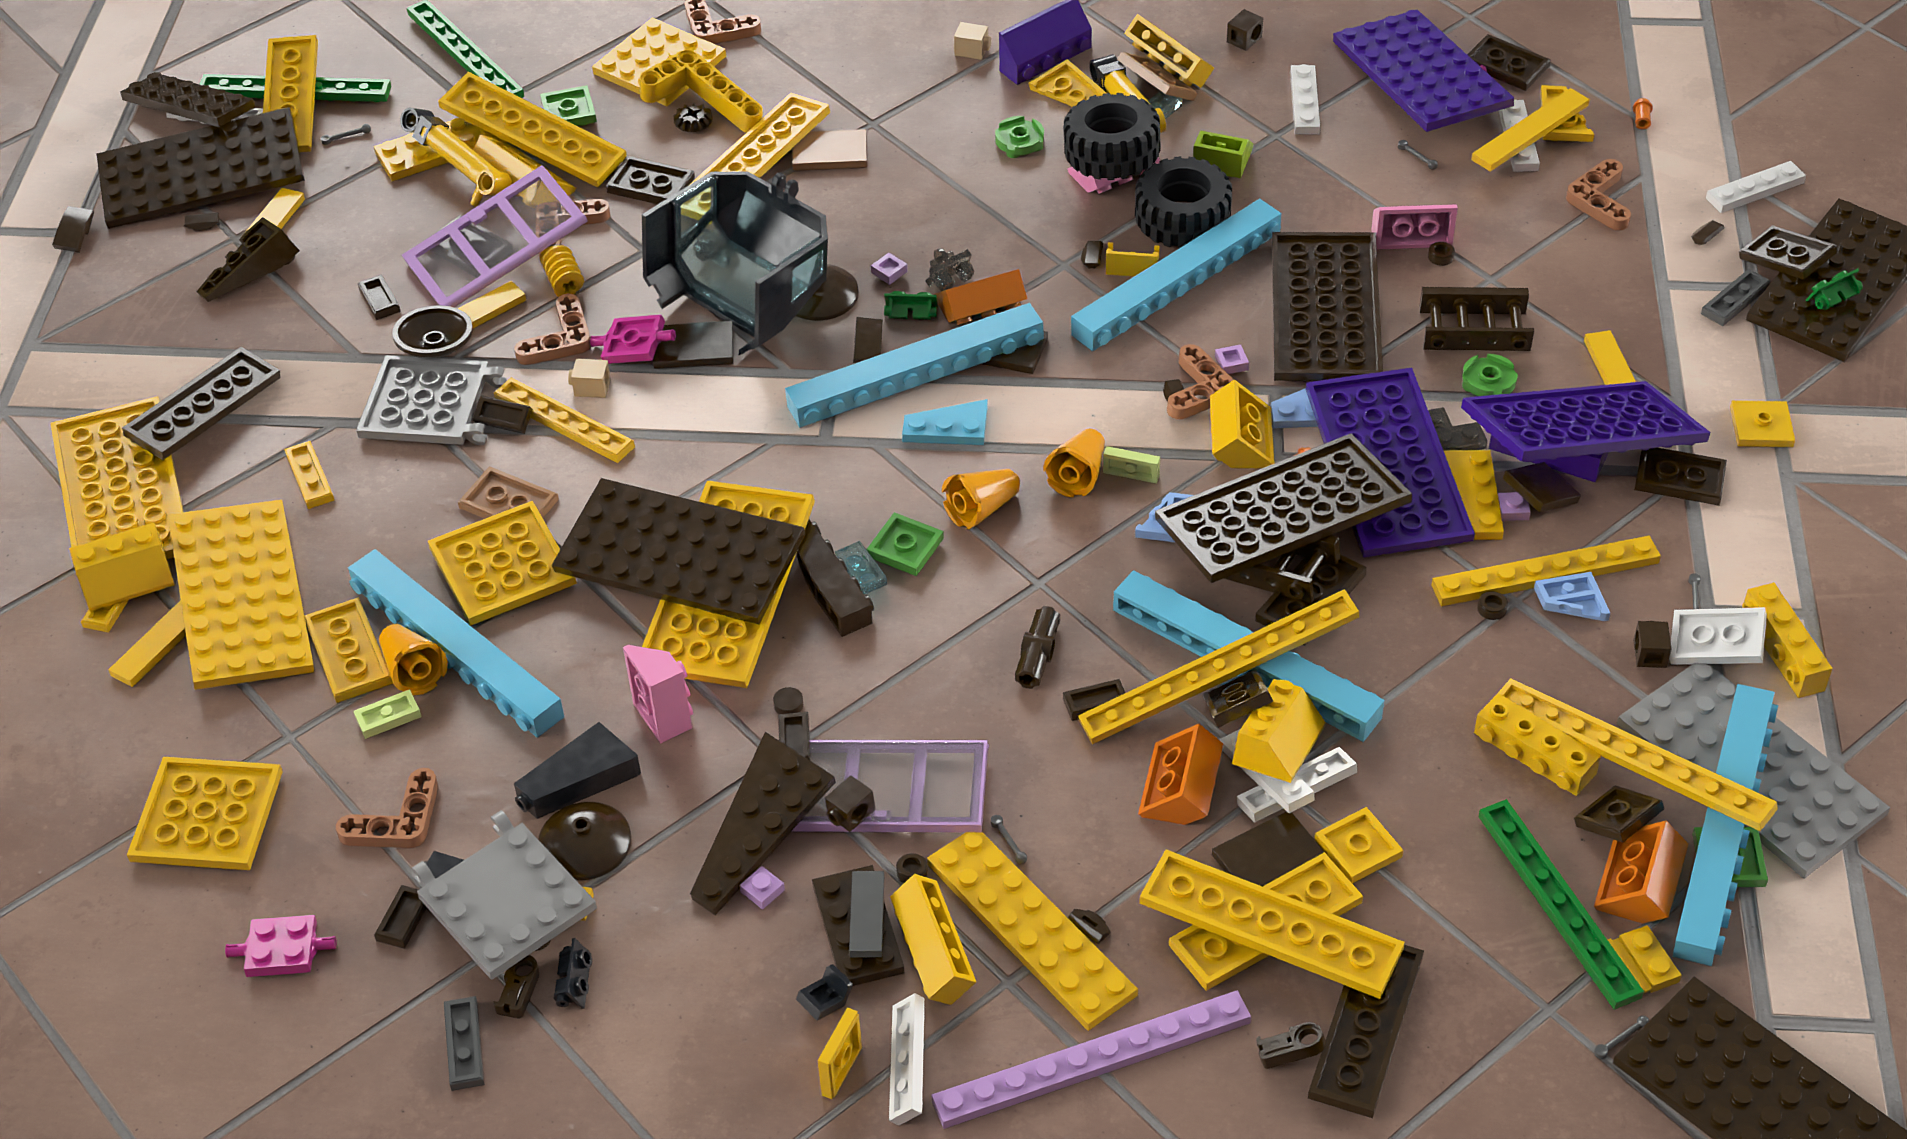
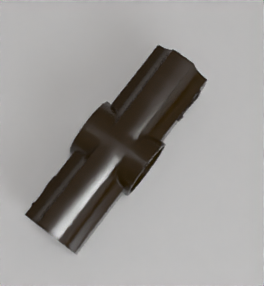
M1043 606L1041 609H1036L1030 630L1024 633L1021 644V657L1015 671V681L1024 688L1033 689V687L1039 686L1046 664L1052 660L1055 648V635L1060 624V613L1056 612L1053 607Z

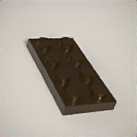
M1341 554V558L1336 566L1322 562L1311 578L1314 596L1312 603L1283 596L1280 591L1276 590L1256 612L1255 621L1268 626L1344 589L1349 595L1366 575L1367 567ZM1306 555L1291 573L1300 575L1311 556Z
M873 865L812 879L814 893L835 966L852 982L853 986L905 974L904 964L885 903L882 957H850L849 954L852 871H875Z

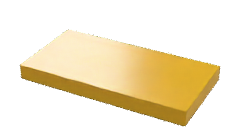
M359 597L304 615L306 626L336 703L393 684Z

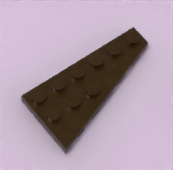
M765 732L690 892L692 900L716 915L740 889V884L763 864L836 783L835 777Z

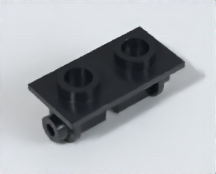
M572 938L571 946H565L559 953L557 974L560 977H567L556 979L553 998L559 1007H567L569 1003L575 1002L581 1009H585L586 994L589 991L588 978L592 965V956L589 950L576 938Z

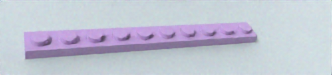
M1237 990L932 1094V1103L942 1127L945 1129L1250 1024L1251 1015Z

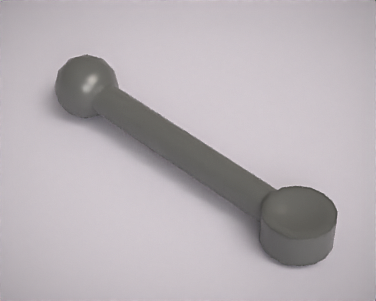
M364 124L361 128L332 136L323 135L321 142L324 145H328L336 139L362 132L369 133L371 127L368 124Z
M1406 140L1398 142L1399 149L1407 150L1428 164L1430 169L1434 170L1437 168L1438 163L1436 160L1428 159L1410 147Z
M1695 573L1690 574L1688 582L1692 585L1693 609H1699L1698 585L1700 584L1701 577Z
M1000 815L992 816L991 826L999 829L1015 853L1016 862L1019 864L1025 863L1027 855L1019 850L1003 826V818Z
M1643 1015L1639 1016L1634 1025L1605 1045H1597L1594 1051L1595 1056L1599 1059L1606 1058L1610 1049L1638 1029L1643 1028L1650 1021L1649 1018Z

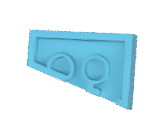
M988 399L904 415L902 442L984 445Z

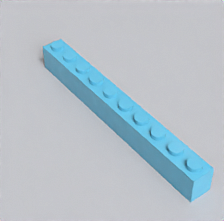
M1256 200L1072 315L1071 336L1092 352L1100 346L1107 344L1111 339L1126 332L1130 327L1145 320L1152 313L1164 308L1171 301L1183 296L1193 287L1202 284L1212 275L1221 272L1223 268L1238 261L1242 256L1257 249L1261 244L1271 239L1272 232H1280L1282 213L1263 200Z
M1029 302L785 388L787 407L799 428L987 362L993 356L1002 353L1010 354L1016 348L1025 345H1035L1044 339L1043 321Z
M376 549L348 567L351 577L349 583L357 594L360 595L362 593L368 598L370 604L375 609L380 608L383 610L392 623H398L440 646L448 660L447 668L456 670L461 679L466 684H473L484 699H491L504 715L507 716L509 714L513 717L523 731L528 730L538 738L564 718L561 699Z
M1134 570L1114 591L1113 611L1201 657L1253 633L1247 627L1236 624L1222 614L1215 613L1200 603L1192 601L1178 594L1175 590L1167 588L1153 581L1150 577ZM1288 651L1254 667L1267 688L1273 679L1287 680L1296 686L1302 687L1326 723L1362 742L1365 741L1382 719L1385 700L1372 692L1354 685L1351 681L1327 671L1324 667L1302 658L1295 652Z
M1737 684L1716 774L1759 793L1761 779L1755 777L1757 771H1764L1767 754L1761 753L1762 746L1769 748L1773 730L1768 729L1767 725L1768 722L1775 723L1778 705L1772 704L1775 692ZM1709 807L1707 808L1672 957L1712 966L1714 955L1721 956L1725 937L1719 935L1721 927L1727 929L1731 910L1725 908L1727 900L1734 902L1738 883L1731 882L1733 874L1740 875L1744 857L1738 855L1739 848L1746 849L1750 831L1744 829L1745 824Z

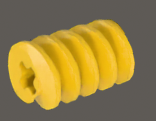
M557 245L547 247L541 251L540 262L557 297L564 294L574 295L582 288L584 277L569 247Z

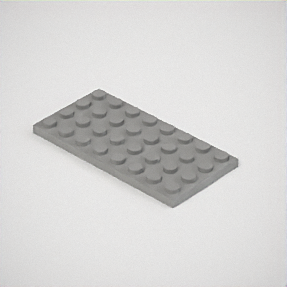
M1694 663L1618 717L1617 725L1636 737L1716 773L1737 686L1709 664ZM1775 718V723L1768 722L1767 725L1768 729L1773 730L1769 748L1762 746L1761 753L1767 754L1764 771H1757L1755 778L1761 779L1759 794L1777 801L1778 810L1764 828L1759 831L1761 844L1805 879L1887 816L1890 807L1778 718Z

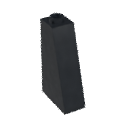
M598 722L514 783L517 795L515 801L523 812L529 811L536 819H539L637 777L641 774L638 755L603 724Z

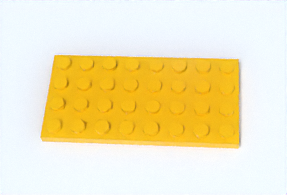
M159 396L50 423L71 547L154 522L167 559L174 557L168 514L182 513L184 510L172 454L166 459L161 460L123 436L122 427L159 403Z
M707 481L699 502L801 526L805 530L815 500L812 494ZM794 558L760 624L660 599L642 647L670 652L676 662L681 661L687 672V677L684 679L747 688Z
M274 500L168 514L194 690L313 673L314 664L283 501Z

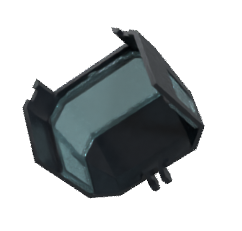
M748 171L710 172L642 214L643 278L648 287L653 285L660 298L657 299L660 307L663 309L684 295L722 319L732 321V325L754 337L752 341L739 349L738 356L748 350L761 346L783 331L817 289L827 281L828 232L826 215L796 199L795 197L799 192L798 182L792 179L786 183V176L781 172L773 177L772 185Z

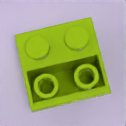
M1200 130L1193 147V157L1196 160L1201 161L1204 159L1209 161L1210 165L1215 164L1221 169V172L1223 171L1229 177L1241 178L1252 152L1253 143L1249 139Z

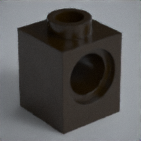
M1243 9L1228 22L1226 42L1245 51L1262 38L1263 17Z
M1638 621L1633 639L1636 666L1667 668L1672 650L1668 622Z
M851 775L825 797L828 819L835 826H842L849 832L876 810L873 790Z

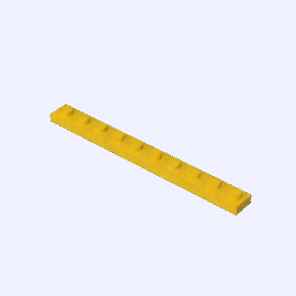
M1344 589L1078 715L1079 722L1093 745L1359 618V610Z
M1511 678L1498 692L1591 748L1602 757L1758 831L1764 828L1778 810L1777 801Z

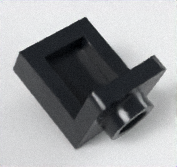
M831 964L826 967L822 979L799 990L796 1000L818 1021L845 1006L853 984L836 966Z

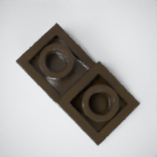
M68 206L61 218L52 243L54 249L80 253L84 235L89 233L94 211Z
M856 317L853 363L881 355L883 319Z

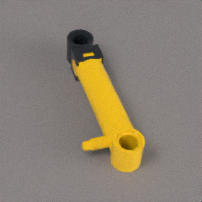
M1114 54L1090 60L1091 77L1106 93H1110V95L1124 93L1126 96L1131 94L1137 96L1139 100L1141 98L1146 100L1126 76L1125 66L1117 60ZM1156 108L1155 110L1160 118V133L1166 131V120L1162 110Z
M410 107L402 112L400 123L404 131L413 133L412 137L423 146H430L476 184V189L470 202L472 206H478L484 195L495 196L512 185V180L508 173L498 171L448 130L449 125L439 117H435L432 111Z

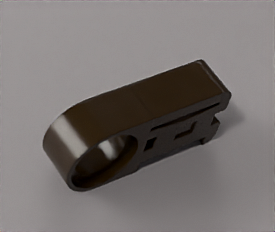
M526 956L506 970L504 975L505 987L498 1002H493L498 1015L517 1019L524 1016L539 978L537 961L533 956ZM528 965L533 968L531 973L526 976L515 974L520 966Z
M1313 1022L1289 1027V1032L1261 1039L1260 1036L1256 1038L1259 1056L1266 1069L1316 1056L1326 1046V1040L1321 1027ZM1314 1034L1318 1036L1317 1040L1312 1044L1305 1045L1301 1043L1302 1039L1307 1035Z

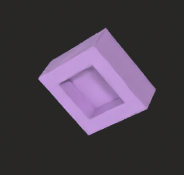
M887 253L871 265V273L889 285L908 272L907 264L890 253Z
M1241 345L1215 349V359L1227 374L1249 370V361Z
M1517 492L1498 493L1502 521L1529 520V504Z
M763 866L740 884V892L762 910L785 891L784 883Z

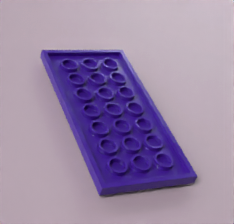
M1418 9L1409 10L1396 16H1388L1375 22H1366L1364 25L1345 28L1342 31L1333 33V42L1426 132L1514 106V97Z
M1412 368L1306 383V393L1324 444L1350 433L1353 434L1412 493L1411 503L1352 526L1363 557L1474 540V530Z
M1646 381L1463 398L1461 408L1470 415L1471 419L1478 422L1487 433L1495 437L1502 446L1506 447L1522 462H1532L1539 459L1555 460L1559 457L1568 456L1576 458L1580 455L1588 454L1602 455L1607 452L1624 453L1627 450H1649L1656 447L1671 448L1675 445L1692 446L1695 443L1708 442L1711 433Z

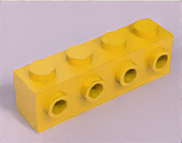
M1139 14L1135 16L1124 33L1133 40L1132 46L1141 52H1144L1146 49L1149 52L1147 56L1158 64L1160 61L1165 63L1164 69L1173 75L1176 72L1181 75L1179 80L1190 87L1192 84H1195L1201 88L1214 70L1212 65Z
M1773 582L1748 589L1742 608L1765 607L1767 618L1764 648L1797 698L1824 692L1833 668L1779 588Z
M1497 693L1477 714L1474 734L1478 735L1483 741L1491 743L1504 751L1509 757L1515 758L1530 767L1535 773L1541 774L1553 781L1561 789L1577 796L1597 774L1601 759L1599 753L1503 695Z
M914 874L890 896L895 909L894 913L902 927L904 940L909 946L914 959V966L919 972L924 986L923 990L928 999L952 1005L977 982L937 881Z

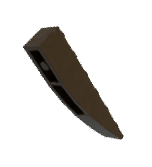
M808 519L805 536L796 552V558L815 600L841 637L873 624L872 611H874V605L869 595L864 596L856 577L849 575L843 559L837 558L834 554L830 541L822 538L817 523L815 521L811 522Z

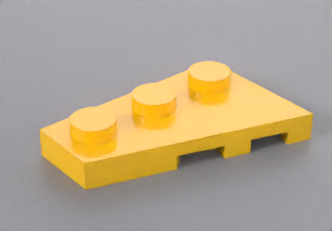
M1068 59L1029 82L1030 90L1071 107L1076 106L1083 99L1086 101L1091 96L1096 95L1098 97L1106 93Z
M1541 85V107L1567 91V87ZM1579 113L1543 136V140L1593 142L1594 139L1592 129L1587 128L1586 119Z

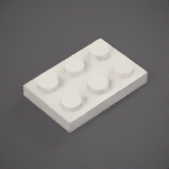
M1765 607L1674 610L1671 635L1672 650L1669 657L1671 665L1763 663L1767 618Z

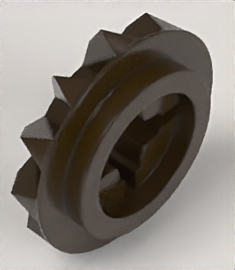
M695 103L691 106L684 104V107L678 108L676 114L673 115L675 126L685 132L704 130L713 120L710 108H705L704 104L696 106Z

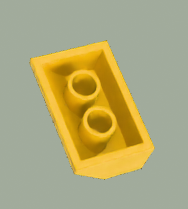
M1236 380L1231 381L1210 396L1212 454L1214 457L1230 468H1264L1274 464L1271 407Z
M154 522L69 548L74 568L90 611L175 585L165 550Z

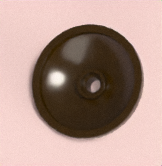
M827 264V281L817 289L796 316L806 320L823 321L845 314L855 305L858 299L859 291L856 279L845 269ZM793 286L792 299L800 292V290Z
M433 305L415 309L402 316L394 325L392 335L395 345L401 351L418 358H438L452 354L462 348L471 338L473 326L470 317L462 310L450 306Z
M579 802L568 805L554 813L543 825L538 840L575 880H590L608 874L623 862L630 850L631 831L626 818L614 807L600 802Z

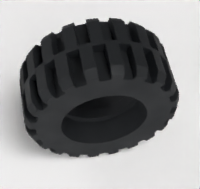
M1104 93L1098 97L1094 95L1086 101L1083 99L1078 102L1065 116L1063 132L1066 159L1077 172L1080 171L1084 176L1088 177L1090 175L1098 180H1101V178H1107V180H1115V178L1127 179L1130 175L1136 176L1141 174L1143 170L1149 169L1159 157L1161 151L1160 118L1154 107L1142 98L1139 100L1135 95L1130 94L1126 96L1124 93H1116V95Z
M1178 156L1171 160H1168V158L1163 159L1159 164H1152L1148 170H1145L1136 182V223L1147 237L1151 236L1152 241L1156 243L1162 242L1164 246H1178V248H1181L1231 217L1232 184L1223 171L1221 172L1218 166L1215 164L1210 165L1209 161L1204 159L1200 161L1196 160L1195 157L1189 156L1188 158ZM1177 201H1187L1192 203H1177Z

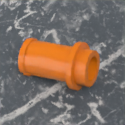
M1646 98L1638 99L1633 105V112L1636 116L1635 124L1638 129H1647L1651 126L1650 113L1653 110V105Z

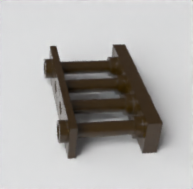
M1422 287L1419 304L1420 313H1430L1431 327H1426L1423 350L1531 351L1534 328H1523L1521 314H1526L1528 288ZM1441 314H1457L1458 327H1442ZM1468 314H1483L1485 327H1469ZM1494 314H1510L1512 328L1496 327Z
M1330 535L1281 555L1273 568L1258 564L1224 579L1273 593L1277 590L1283 596L1312 603L1314 596L1311 578L1322 562L1337 565L1341 558L1339 537ZM1295 555L1302 557L1306 555L1311 556L1300 575L1285 571Z

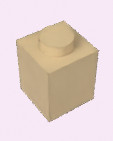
M960 22L954 35L955 56L982 60L985 52L989 51L991 47L988 26Z
M576 359L574 368L570 369L568 374V383L573 386L574 396L606 398L611 381L608 360Z

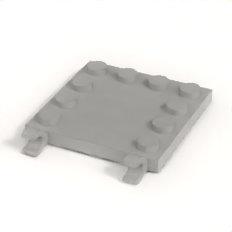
M385 355L356 429L358 438L463 445L465 439L473 444L484 445L487 439V434H483L485 425L482 423L471 424L485 382L495 388H499L507 381L505 377H502L504 368L500 366L489 367L488 361Z
M501 810L491 816V820L496 824L493 826V829L501 837L435 879L431 870L423 861L412 867L413 872L417 875L414 878L422 887L417 891L419 899L491 980L597 909L596 901L523 823L514 828L507 815Z

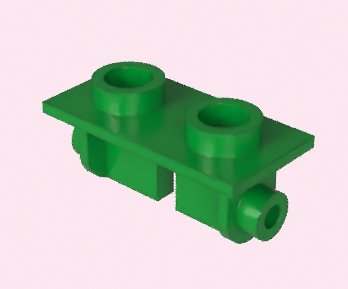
M1857 268L1849 273L1844 270L1835 275L1830 282L1826 280L1819 282L1812 287L1813 293L1805 300L1809 301L1814 298L1818 309L1827 310L1839 304L1842 299L1845 301L1860 294L1863 284L1854 277L1859 269Z
M893 291L891 293H884L886 303L884 305V316H889V319H908V310H913V319L931 320L932 317H937V295H932L929 292L906 294L902 291Z

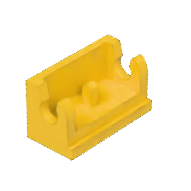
M1108 242V249L1106 250V275L1135 277L1159 262L1160 246L1154 245L1153 254L1113 251V242Z

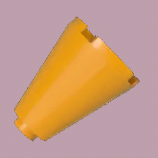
M1090 428L1085 429L1047 456L1043 471H1046L1049 486L1057 493L1072 498L1075 495L1086 496L1095 487L1105 446V439L1099 431Z
M1010 469L949 476L942 485V493L946 491L947 500L943 501L944 508L950 519L957 526H966V529H971L1018 494L1020 479Z
M400 624L389 625L381 632L379 643L394 686L403 692L410 689L413 696L423 695L433 690L437 686L436 682L441 675L444 677L447 672L448 660L441 647Z

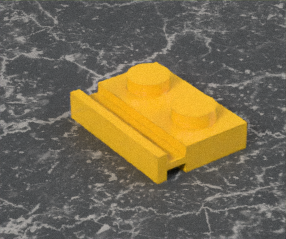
M1648 925L1621 934L1617 939H1607L1644 990V993L1649 991L1652 993L1680 982L1681 973Z

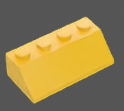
M480 135L473 149L498 171L508 173L512 184L542 165L515 146ZM544 166L568 196L575 192L576 187ZM538 180L514 196L519 199L520 197L523 198V204L535 210L541 205L559 202L541 180Z
M1273 679L1267 688L1273 702L1252 711L1238 732L1232 764L1291 783L1324 729L1326 722L1302 687L1296 686L1287 680Z

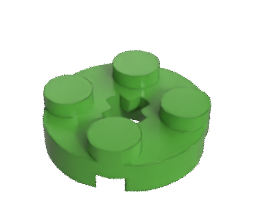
M1024 116L1009 117L999 123V128L995 130L996 145L1006 152V155L1010 158H1017L1020 155L1030 154L1043 149L1044 128L1039 121L1033 118L1031 122L1024 120Z
M1487 354V358L1478 359L1479 355L1465 363L1462 373V388L1467 392H1471L1476 396L1510 394L1516 387L1518 374L1514 371V364L1503 356Z

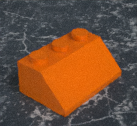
M1019 269L934 294L937 295L938 305L947 321L956 320L957 325L973 321L972 315L981 313L982 318L997 314L996 308L1005 306L1007 311L1021 306L1020 301L1028 299Z
M1196 724L1156 742L1138 815L1143 818L1182 825L1208 816L1217 771L1221 761L1223 743L1201 724Z
M1667 820L1643 826L1623 843L1613 840L1594 903L1596 910L1642 924L1669 918L1688 848L1686 840Z

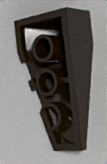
M262 217L239 239L242 243L235 252H228L225 256L227 259L225 265L216 268L196 292L207 302H210L270 274L284 265L290 264L300 250L282 229Z

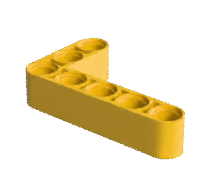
M681 50L640 74V98L644 102L655 103L687 85L745 133L762 119V106L693 50Z

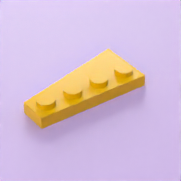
M1491 450L1444 451L1474 530V540H1502L1504 530Z

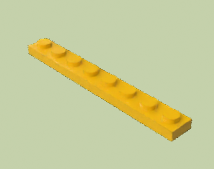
M1649 535L1432 578L1431 586L1442 607L1477 600L1483 593L1490 591L1507 594L1533 589L1535 581L1586 572H1592L1593 576H1599L1659 564L1661 555Z

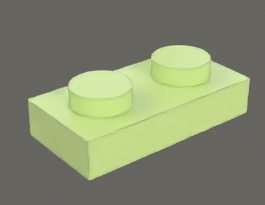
M1106 446L1103 454V473L1157 484L1160 474V456Z
M410 689L353 711L365 739L422 717Z

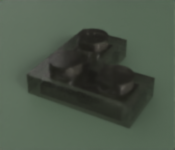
M1444 407L1428 410L1443 451L1482 450L1487 448L1488 440L1478 422L1452 426Z

